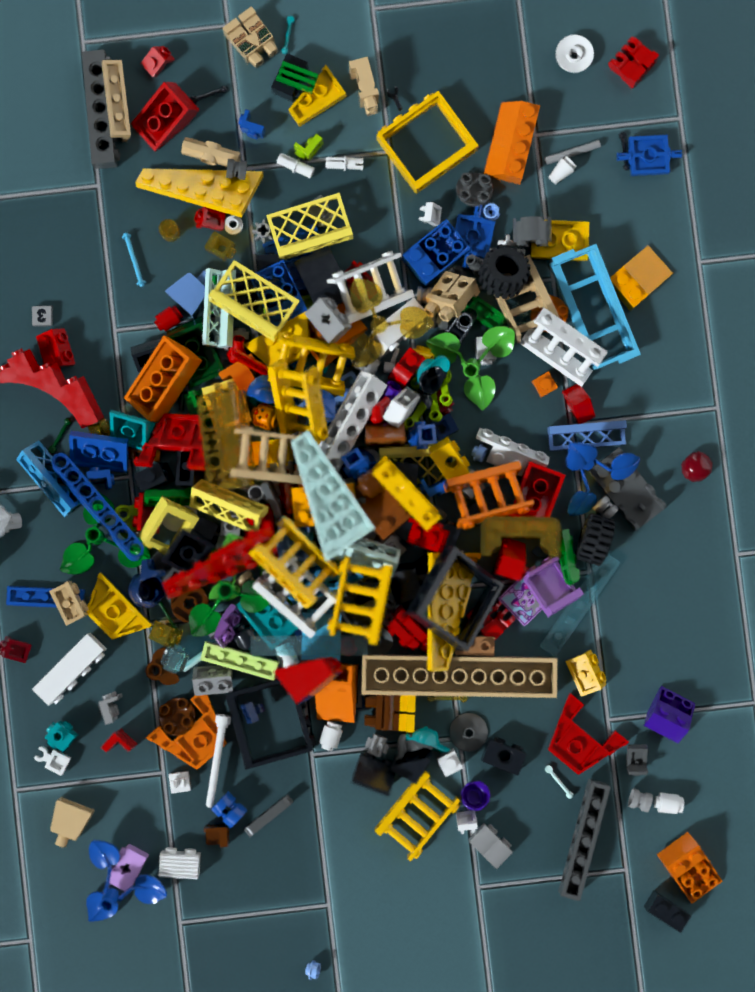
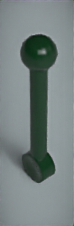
M67 417L64 420L65 424L54 444L48 448L50 453L56 452L58 442L67 426L72 423L71 418Z
M161 601L159 605L169 620L171 629L173 631L178 630V624L174 623Z

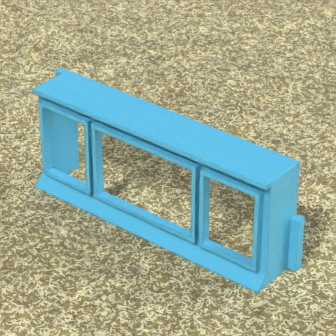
M597 244L577 252L572 249L553 257V262L549 265L565 305L568 307V312L575 329L590 340L618 330L626 351L601 361L598 367L592 363L590 365L591 369L601 368L617 360L620 364L641 355ZM587 254L595 275L569 286L560 265ZM598 280L615 325L588 335L571 291Z

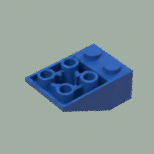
M446 219L404 252L401 260L423 287L427 288L471 248Z
M284 260L256 272L262 278L300 300L288 321L307 311ZM251 279L254 288H259V281ZM263 290L265 300L276 298L274 290ZM261 291L256 292L260 301H262ZM288 299L280 300L282 310L289 309L293 304ZM277 301L266 303L268 313L279 311ZM280 314L269 316L270 322L275 326H278L282 321Z

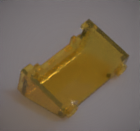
M490 516L482 522L481 556H491V554L498 552L502 545V538L540 539V547L545 554L550 555V557H560L561 526L555 518Z

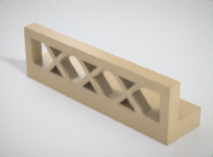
M103 60L102 70L111 138L121 137L122 142H128L131 131L122 60Z

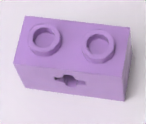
M128 844L126 848L122 847L119 862L117 865H112L110 884L123 891L128 890L134 885L135 879L142 870L149 854L131 844ZM126 864H129L128 871L124 870Z

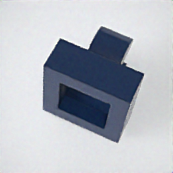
M247 702L240 705L247 724L258 721L257 714L265 711L262 704L253 706L252 702Z

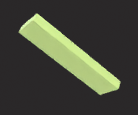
M205 641L200 658L202 661L273 681L276 679L274 671L278 669L280 661L227 646L223 649L219 644Z

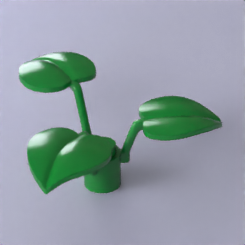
M100 493L101 496L115 511V507L112 501L106 496H104L102 493ZM95 504L93 509L100 511L103 509V506ZM85 507L83 510L84 519L87 524L94 525L85 533V537L88 540V549L82 543H73L66 548L60 571L67 574H83L92 568L95 562L94 556L90 554L92 543L99 545L104 541L118 547L115 542L105 538L104 532L98 529L100 525ZM112 518L106 519L105 523L109 522ZM145 546L141 560L151 558L150 550ZM137 547L130 549V552L134 555L141 552ZM121 549L118 552V559L123 566L135 568L141 565V560L131 561Z
M213 548L205 561L209 560L210 555L219 549ZM219 580L220 586L217 590L219 598L212 609L207 604H198L192 608L189 614L190 633L195 637H203L215 632L222 617L215 609L222 599L227 600L233 594L242 596L240 604L249 613L260 612L271 603L252 588L256 580L245 582L242 585V593L234 591L229 583H223L222 580Z

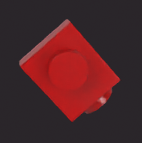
M153 46L140 64L152 77H157L165 65L173 62L174 58L168 48Z

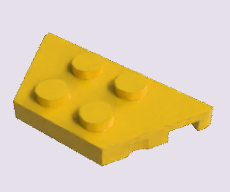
M305 312L287 321L280 332L289 331L294 333V335L310 338L309 319L304 314ZM262 334L247 342L245 347L266 365L270 366L278 361L282 344L278 343V339L274 342ZM289 347L286 359L287 366L299 359L301 348Z
M102 572L98 574L95 588L87 605L89 609L87 613L112 640L153 626Z

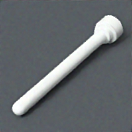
M216 714L215 719L218 731L206 806L209 808L214 805L225 730L231 723V716L225 714Z

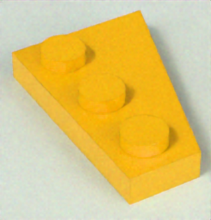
M325 65L319 74L313 93L302 92L288 110L300 127L346 98L347 95L327 65Z

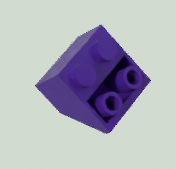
M661 686L647 712L644 726L679 743L690 729L695 703Z

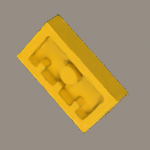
M591 649L565 661L581 697L601 690L606 685V676L600 670L598 658L592 653Z

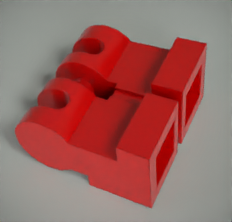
M630 37L627 41L628 45H623L621 48L622 52H617L615 55L616 59H611L608 65L613 72L618 74L633 89L657 62L659 54L654 50H649L639 39Z
M500 600L492 606V611L486 617L483 628L480 631L483 636L494 637L495 640L516 619L511 615L505 621L503 620V616L509 611L507 608L497 612L494 619L491 618L490 615L496 612L502 604ZM475 607L465 615L468 620Z

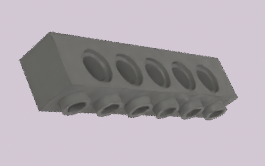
M105 50L82 52L91 163L95 169L118 167L117 161H120L119 149H116V142L119 139L111 138L103 71L100 75H94L96 70L102 69L103 60H111V57L107 55ZM104 88L101 94H96L97 89ZM105 106L106 109L104 112H97L99 107ZM102 125H108L105 131H99V128ZM103 144H109L108 149L101 150Z
M588 778L558 890L563 897L577 901L581 900L610 791V786L607 783Z

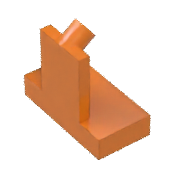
M238 361L218 373L223 381L233 378L242 395L247 392L249 385L255 379L249 367Z

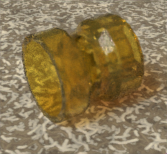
M165 219L160 223L159 232L166 241L174 242L180 237V229L175 221Z
M107 418L101 419L97 424L94 423L88 426L91 434L110 436V423Z

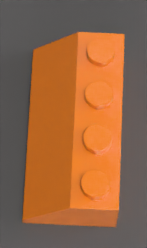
M524 101L501 102L484 174L489 175L490 178L520 185L540 105Z
M163 336L124 396V399L148 421L159 422L164 413L169 412L202 360L190 349L167 336Z

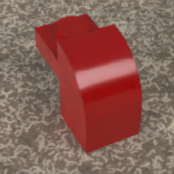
M409 347L391 371L388 379L397 382L404 389L414 377L415 372L425 358Z

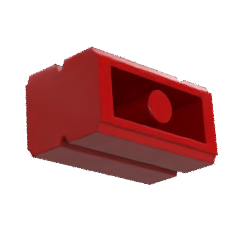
M399 605L395 609V613H392L394 616L393 620H389V625L385 628L392 636L396 634L400 638L398 642L405 649L409 647L414 651L428 637V632Z

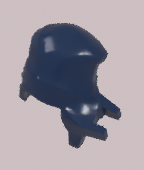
M154 559L141 560V573L134 575L128 588L129 597L140 607H154L162 601L165 595L161 577L166 576L167 572L166 570H157Z

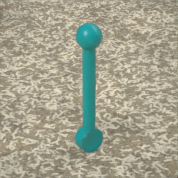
M293 16L287 17L288 27L284 47L281 49L283 54L289 52L287 47L291 26L294 23Z

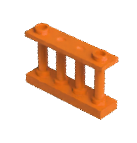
M520 461L445 480L443 485L445 493H454L462 516L457 522V529L462 527L469 529L477 523L515 513L522 515L530 511L534 501L525 502L516 477L522 468ZM505 477L509 479L517 504L506 506L498 483L499 479ZM488 482L491 484L499 509L488 511L480 488L482 483ZM470 487L473 489L480 514L469 515L462 494L463 488Z

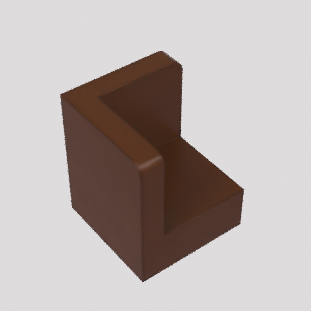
M226 824L205 825L204 832H206L207 845L220 844V847L229 846V827Z

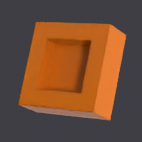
M549 371L532 381L541 398L558 388Z

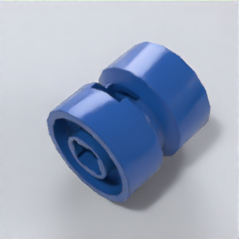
M229 791L211 808L218 817H223V822L229 828H232L248 811L241 803H236V798ZM228 806L231 809L227 811L225 807Z

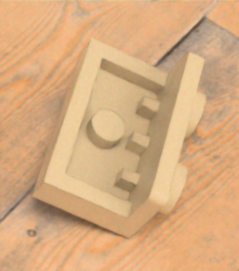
M67 581L49 591L66 626L88 616V606L84 600L81 601L78 595L80 590L76 583Z

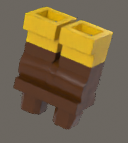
M416 695L365 696V707L375 708V715L365 714L364 725L374 727L375 730L414 733Z

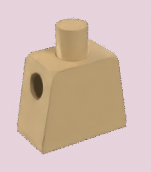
M60 797L55 804L50 829L51 832L58 834L55 844L65 848L69 839L76 841L95 810Z

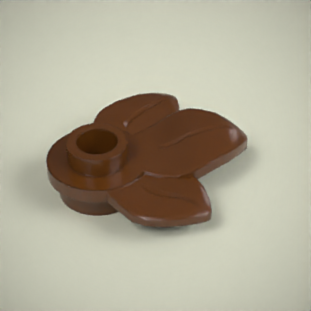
M166 648L158 649L152 656V662L146 667L147 677L151 680H159L164 685L177 684L180 679L175 672L181 667L183 659L178 656H169L170 659H168L166 665L163 662V658L166 656L164 654ZM155 667L159 669V673L156 675L152 672Z

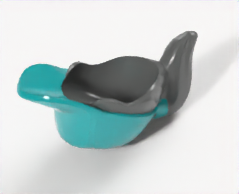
M424 726L415 730L412 734L406 733L399 736L396 761L401 760L406 752L416 751L421 748L433 749L441 753L449 752L451 749L439 743L437 731Z

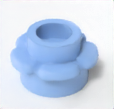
M493 203L485 204L482 209V217L491 221L498 219L500 215L499 207Z
M483 444L474 447L471 453L473 461L482 462L488 449L483 447Z
M314 960L307 964L305 974L309 976V980H312V978L318 979L321 964Z

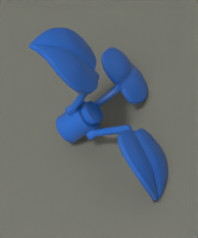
M311 353L307 355L303 372L313 366H317L318 361ZM298 360L289 366L296 369ZM261 375L255 378L249 385L246 396L256 398L265 403H275L268 375ZM321 389L326 419L334 420L335 398L330 392ZM294 397L297 405L303 400V404L307 408L306 399Z
M570 442L566 464L571 470L581 471L586 491H578L572 496L568 504V515L573 517L585 514L596 504L597 497L594 493H589L590 488L584 470L592 469L594 463H597L607 471H612V479L622 480L629 477L637 469L640 457L633 453H623L613 460L612 467H608L596 459L597 450L594 446L586 443Z
M94 840L90 843L89 856L92 863L99 869L108 867V873L103 890L104 893L96 891L87 897L86 906L89 922L100 921L114 916L118 911L117 902H121L132 890H135L136 898L146 904L156 903L167 897L164 885L151 875L137 876L135 885L131 886L122 895H119L118 891L114 888L109 889L112 872L111 865H116L119 862L120 852L116 846L109 842Z

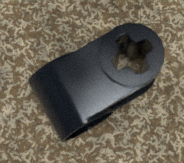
M465 308L461 312V316L451 323L446 332L455 334L461 344L476 322L477 312L472 308ZM463 315L468 316L470 322L465 321Z

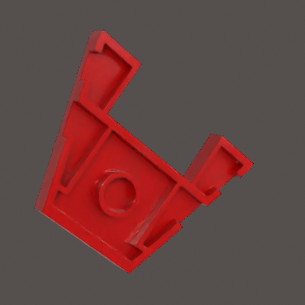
M164 413L152 431V437L149 442L143 445L141 448L143 451L139 457H135L134 465L152 467L157 450L191 451L187 463L189 470H206L203 421L201 416Z
M569 693L548 750L579 775L606 756L627 745L629 741L614 730L603 745L599 744L572 721L584 704Z

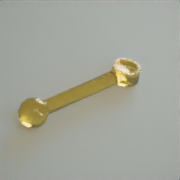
M428 696L427 700L429 702L434 700H460L461 702H466L467 696Z

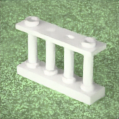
M385 252L377 260L347 272H335L332 274V278L327 279V283H337L349 324L415 297L412 289L402 287L394 259L402 257L401 253ZM384 263L387 264L395 288L392 295L386 294L377 266ZM367 270L371 271L379 295L377 297L378 300L375 302L369 300L361 273ZM354 276L362 300V307L358 309L353 308L344 281Z
M543 308L534 320V323L538 325L537 328L528 330L521 339L520 344L582 387L593 371L589 368L590 365L593 363L598 367L607 351L549 310ZM544 330L554 336L551 341L542 335ZM560 341L570 347L567 352L557 346ZM576 352L586 358L583 363L573 357Z
M286 549L282 551L281 556H283L286 553ZM296 554L285 564L286 569L290 564L296 570L300 567L301 563L298 561ZM307 570L300 577V582L306 577L312 583L316 576ZM269 575L267 579L263 580L258 577L253 583L252 588L310 639L316 634L317 628L315 623L334 603L336 604L338 591L335 589L332 591L322 582L314 591V595L320 590L328 599L310 618H305L301 615V610L304 606L299 601L296 605L292 606L286 601V597L290 593L285 588L278 593L272 589V584L276 580L273 576Z

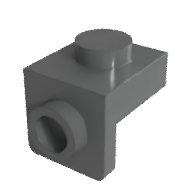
M627 744L626 767L629 775H648L647 744Z

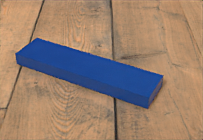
M7 586L6 605L57 608L49 592L54 588ZM79 589L80 593L78 595L81 601H85V589Z

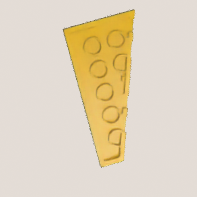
M143 168L135 183L137 188L242 218L263 178V171H246L245 180H239L238 177L226 178L227 170Z
M428 553V574L440 553ZM482 553L464 554L477 563ZM454 561L428 607V618L456 638V635H459L460 628L458 627L461 618L464 617L471 593L470 585L472 578L475 576ZM429 629L427 671H448L455 648Z

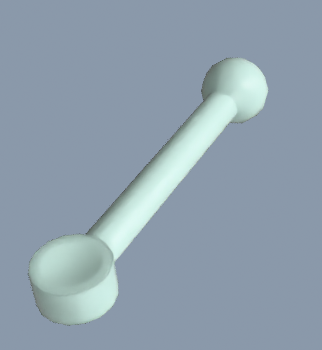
M547 765L545 771L550 773L561 786L567 798H573V792L569 791L553 772L552 766Z

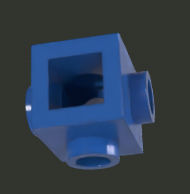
M426 421L414 422L415 426L408 427L407 440L409 446H417V450L428 449V445L437 444L435 424L426 425Z
M358 448L341 457L346 466L343 468L348 478L352 477L356 483L362 474L370 470L371 461L366 454L363 456Z

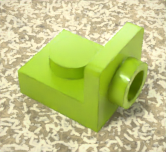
M318 134L313 138L310 137L305 144L306 148H303L296 142L294 144L295 154L302 160L306 158L308 161H311L323 145V138Z

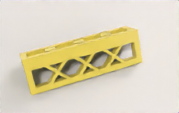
M203 479L191 488L190 507L249 532L253 529L255 532L260 530L261 519L268 513V506ZM197 496L202 498L205 503L204 505L196 502ZM212 504H217L221 512L216 511ZM229 511L235 512L238 519L233 518ZM248 517L255 520L254 526L249 525L245 518Z

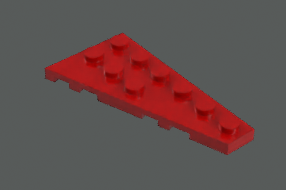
M270 521L265 522L262 529L256 532L253 529L248 532V536L243 540H234L212 553L209 560L203 563L201 561L195 563V567L190 571H181L164 581L163 586L168 599L178 597L188 591L197 590L207 584L216 583L226 577H232L242 571L251 570L259 566L260 564L249 553L258 544L265 546L274 536ZM275 546L271 550V554L278 559L277 547Z

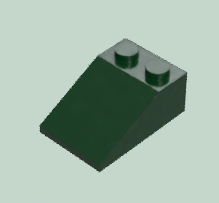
M202 316L167 331V337L190 349L202 360L188 381L191 388L219 376L218 373L225 369L217 349L202 345ZM209 333V341L213 342L212 337Z

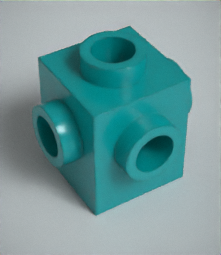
M59 721L57 723L53 722L47 728L46 732L48 734L45 736V739L48 740V745L53 749L58 748L61 752H64L77 738L78 734L72 730L73 726L70 723Z

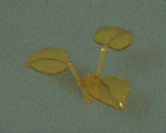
M356 278L350 291L352 306L359 313H366L370 309L374 319L371 323L373 333L370 337L367 334L360 333L350 340L349 345L354 347L355 358L351 359L352 366L355 368L364 367L379 357L381 344L373 339L377 333H383L387 326L401 324L400 331L406 338L417 339L434 325L432 318L424 310L409 306L401 310V320L387 322L384 317L377 316L373 308L382 301L383 294L381 288L372 281Z

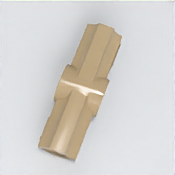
M185 137L181 150L183 155L200 159L202 162L214 166L219 164L227 167L228 159L240 162L241 156L240 152L223 148L215 142H202Z

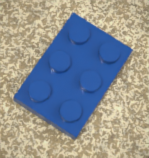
M78 431L70 432V459L76 466L101 467L103 470L110 469V471L128 472V439Z

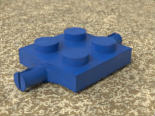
M668 135L631 136L628 138V152L616 154L617 161L628 160L631 176L669 174L670 159L682 158V150H670Z
M480 205L479 212V206H475L474 215L458 214L455 229L471 248L463 255L465 258L462 268L464 269L466 268V258L469 255L473 254L484 259L490 250L495 221L486 220L481 217L483 205Z

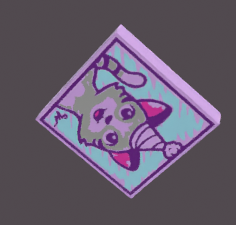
M523 578L520 581L516 580L497 598L523 626H526L542 610Z

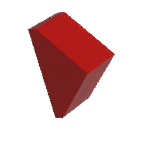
M576 384L562 391L577 424H583L596 417L591 399L580 385Z

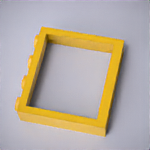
M439 90L434 94H428L419 105L418 103L412 105L408 109L409 112L405 115H398L388 127L387 125L383 126L377 134L378 143L416 194L477 152L479 146ZM437 104L466 146L415 181L386 140Z

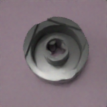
M542 216L520 217L519 222H517L516 218L513 219V243H517L519 248L529 247L531 243H535L537 247H547L548 242H552L551 217H547V221L543 220Z

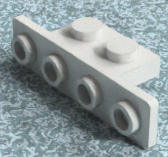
M479 428L476 439L493 446L486 462L500 466L520 461L522 468L518 473L519 476H522L528 461L547 468L550 457L544 452L534 451L525 444H517L508 437L498 436L489 429Z

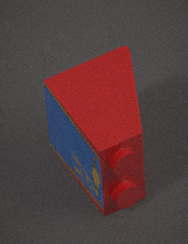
M331 656L276 669L274 673L298 704L310 700L344 671L341 669L342 664L340 661Z

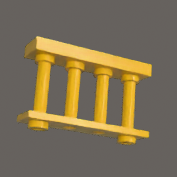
M278 331V343L282 344L278 360L287 359L290 346L299 347L301 351L296 370H293V372L304 373L303 370L309 350L320 352L317 362L320 388L333 395L344 397L345 384L341 377L346 359L355 358L354 347L346 343H328L327 341L294 335V333L289 331ZM328 354L339 356L333 378L322 376ZM268 370V381L271 382ZM290 379L291 386L304 389L302 381Z
M279 359L270 365L268 370L280 434L292 435L296 431H309L317 444L328 438L317 366L311 367L304 373L289 371L287 360ZM290 379L302 381L304 391L291 388ZM293 397L306 399L307 408L295 406ZM296 414L309 417L310 426L298 423Z
M386 455L371 468L375 470L372 474L426 530L441 518L438 514L439 510Z
M284 516L276 523L280 530L265 546L258 544L249 554L305 608H308L318 599L314 595V591L328 575L334 578L340 574L339 568L332 560L326 562L324 554L296 528L292 520ZM287 535L295 543L280 559H276L271 554V550ZM301 548L308 555V558L294 573H291L285 568V564ZM315 562L323 570L308 587H305L300 582V577Z
M345 557L344 560H341L339 572H342L333 619H329L328 630H330L331 636H335L337 630L365 635L366 638H369L368 643L377 645L379 644L394 566L384 564L383 568L375 569L350 564L351 557ZM350 571L378 577L381 580L380 586L374 589L347 583L348 573ZM348 591L373 596L374 599H377L376 607L367 608L343 603L344 593ZM341 610L370 616L373 619L372 627L365 628L339 622Z
M426 770L418 783L414 784L412 782L375 827V832L379 836L383 833H388L409 850L407 859L410 862L413 858L417 859L423 852L421 848L450 813L454 814L460 807L459 797L455 796L453 800L448 798L430 783V773ZM420 788L427 789L447 806L440 815L417 797L418 794L416 793ZM408 802L410 804L413 803L435 821L428 830L405 812L404 807ZM395 818H401L422 836L416 845L412 844L393 828L392 822Z

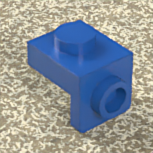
M245 109L244 114L240 115L238 122L241 132L246 133L248 137L258 139V137L263 139L265 135L264 126L249 122L251 117L250 110Z
M101 467L89 468L88 472L84 473L88 480L105 479L106 490L112 489V485L115 484L114 474H110V469L101 470Z
M422 477L420 478L421 484H419L422 493H427L429 497L435 494L440 496L445 493L443 485L446 479L443 478L428 487Z

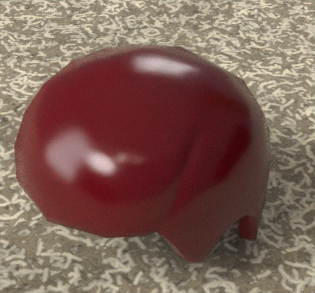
M700 451L689 454L681 464L683 475L691 482H700L706 479L711 474L713 466L709 456Z

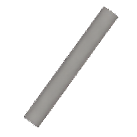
M597 140L545 157L546 165L560 161L561 158L564 159L566 156L569 158L600 148V141Z

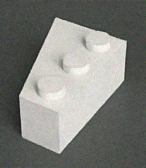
M414 297L377 326L368 338L372 339V343L369 344V350L378 360L382 359L388 352L394 351L402 340L406 341L413 334V330L416 328L419 330L427 323L425 321L427 315L424 308Z

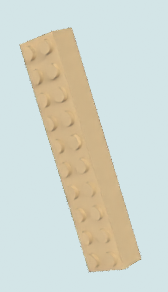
M362 655V695L557 698V658L453 655L448 671H427L428 655Z

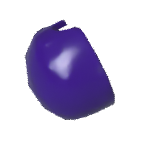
M481 781L469 782L461 790L462 803L471 811L482 810L490 802V790Z

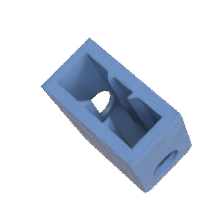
M203 271L197 278L189 272L165 291L193 318L197 316L204 305L206 271Z

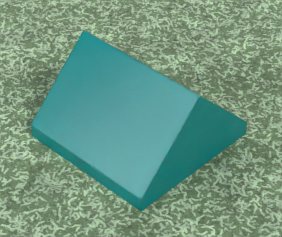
M111 410L110 436L128 439L129 447L142 450L143 445L148 443L152 436L155 423Z

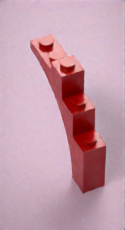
M21 348L11 353L13 357L7 359V364L0 366V383L25 384L52 395L73 414L82 429L104 418L85 377L77 378L75 375L66 380L57 362L51 365L47 362L39 366L31 350L23 351Z

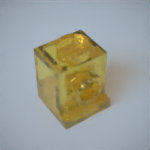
M215 231L204 247L207 252L225 262L228 258L232 259L236 252L234 242ZM221 246L226 247V249L223 252L219 251V248Z

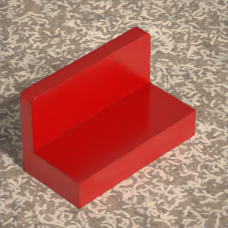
M119 729L113 733L101 748L107 753L119 742L127 751H130L137 743L122 729Z

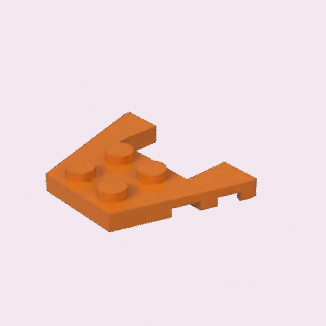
M208 695L194 696L190 699L203 716L194 722L192 728L187 733L172 740L161 726H158L146 737L147 740L159 745L162 749L172 753L193 768L199 769L214 756L218 731L217 723H215L216 713ZM224 736L223 747L227 745V741H226V739H225V736Z

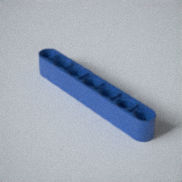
M64 453L55 454L52 458V467L57 476L131 561L141 560L144 554L142 542L72 460ZM58 461H64L66 462V465L63 467H58L56 463ZM76 475L78 480L72 482L68 480V477ZM87 489L91 493L88 496H83L80 492ZM101 504L103 509L96 511L93 509V506ZM108 518H113L116 521V523L113 525H107L105 523V520ZM119 533H126L128 538L120 540L117 535ZM137 547L141 552L134 555L130 552V549Z

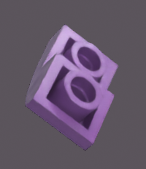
M232 603L222 615L214 636L223 649L232 641L235 635L233 627L243 617L237 606Z

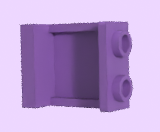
M549 556L541 562L542 565L539 567L532 566L527 570V574L523 578L548 618L577 601L584 594L580 588L576 589L574 585H566L561 566L558 563L560 559L558 556L554 558Z

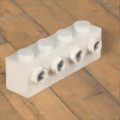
M91 633L86 634L32 690L48 706L53 703L57 705L64 698L62 694L67 689L71 691L78 684L76 680L81 675L83 677L91 671L90 666L104 658V652L107 648Z

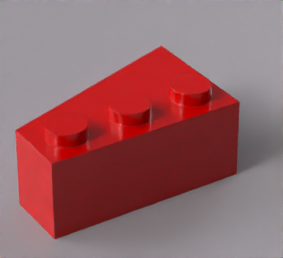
M504 537L493 574L517 581L525 578L528 568L525 566L526 544Z

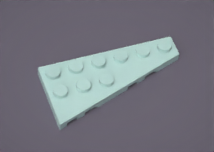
M306 431L292 440L291 445L324 558L327 562L375 529V527L310 432Z

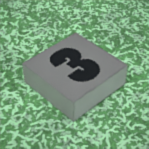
M32 306V325L53 326L52 306Z

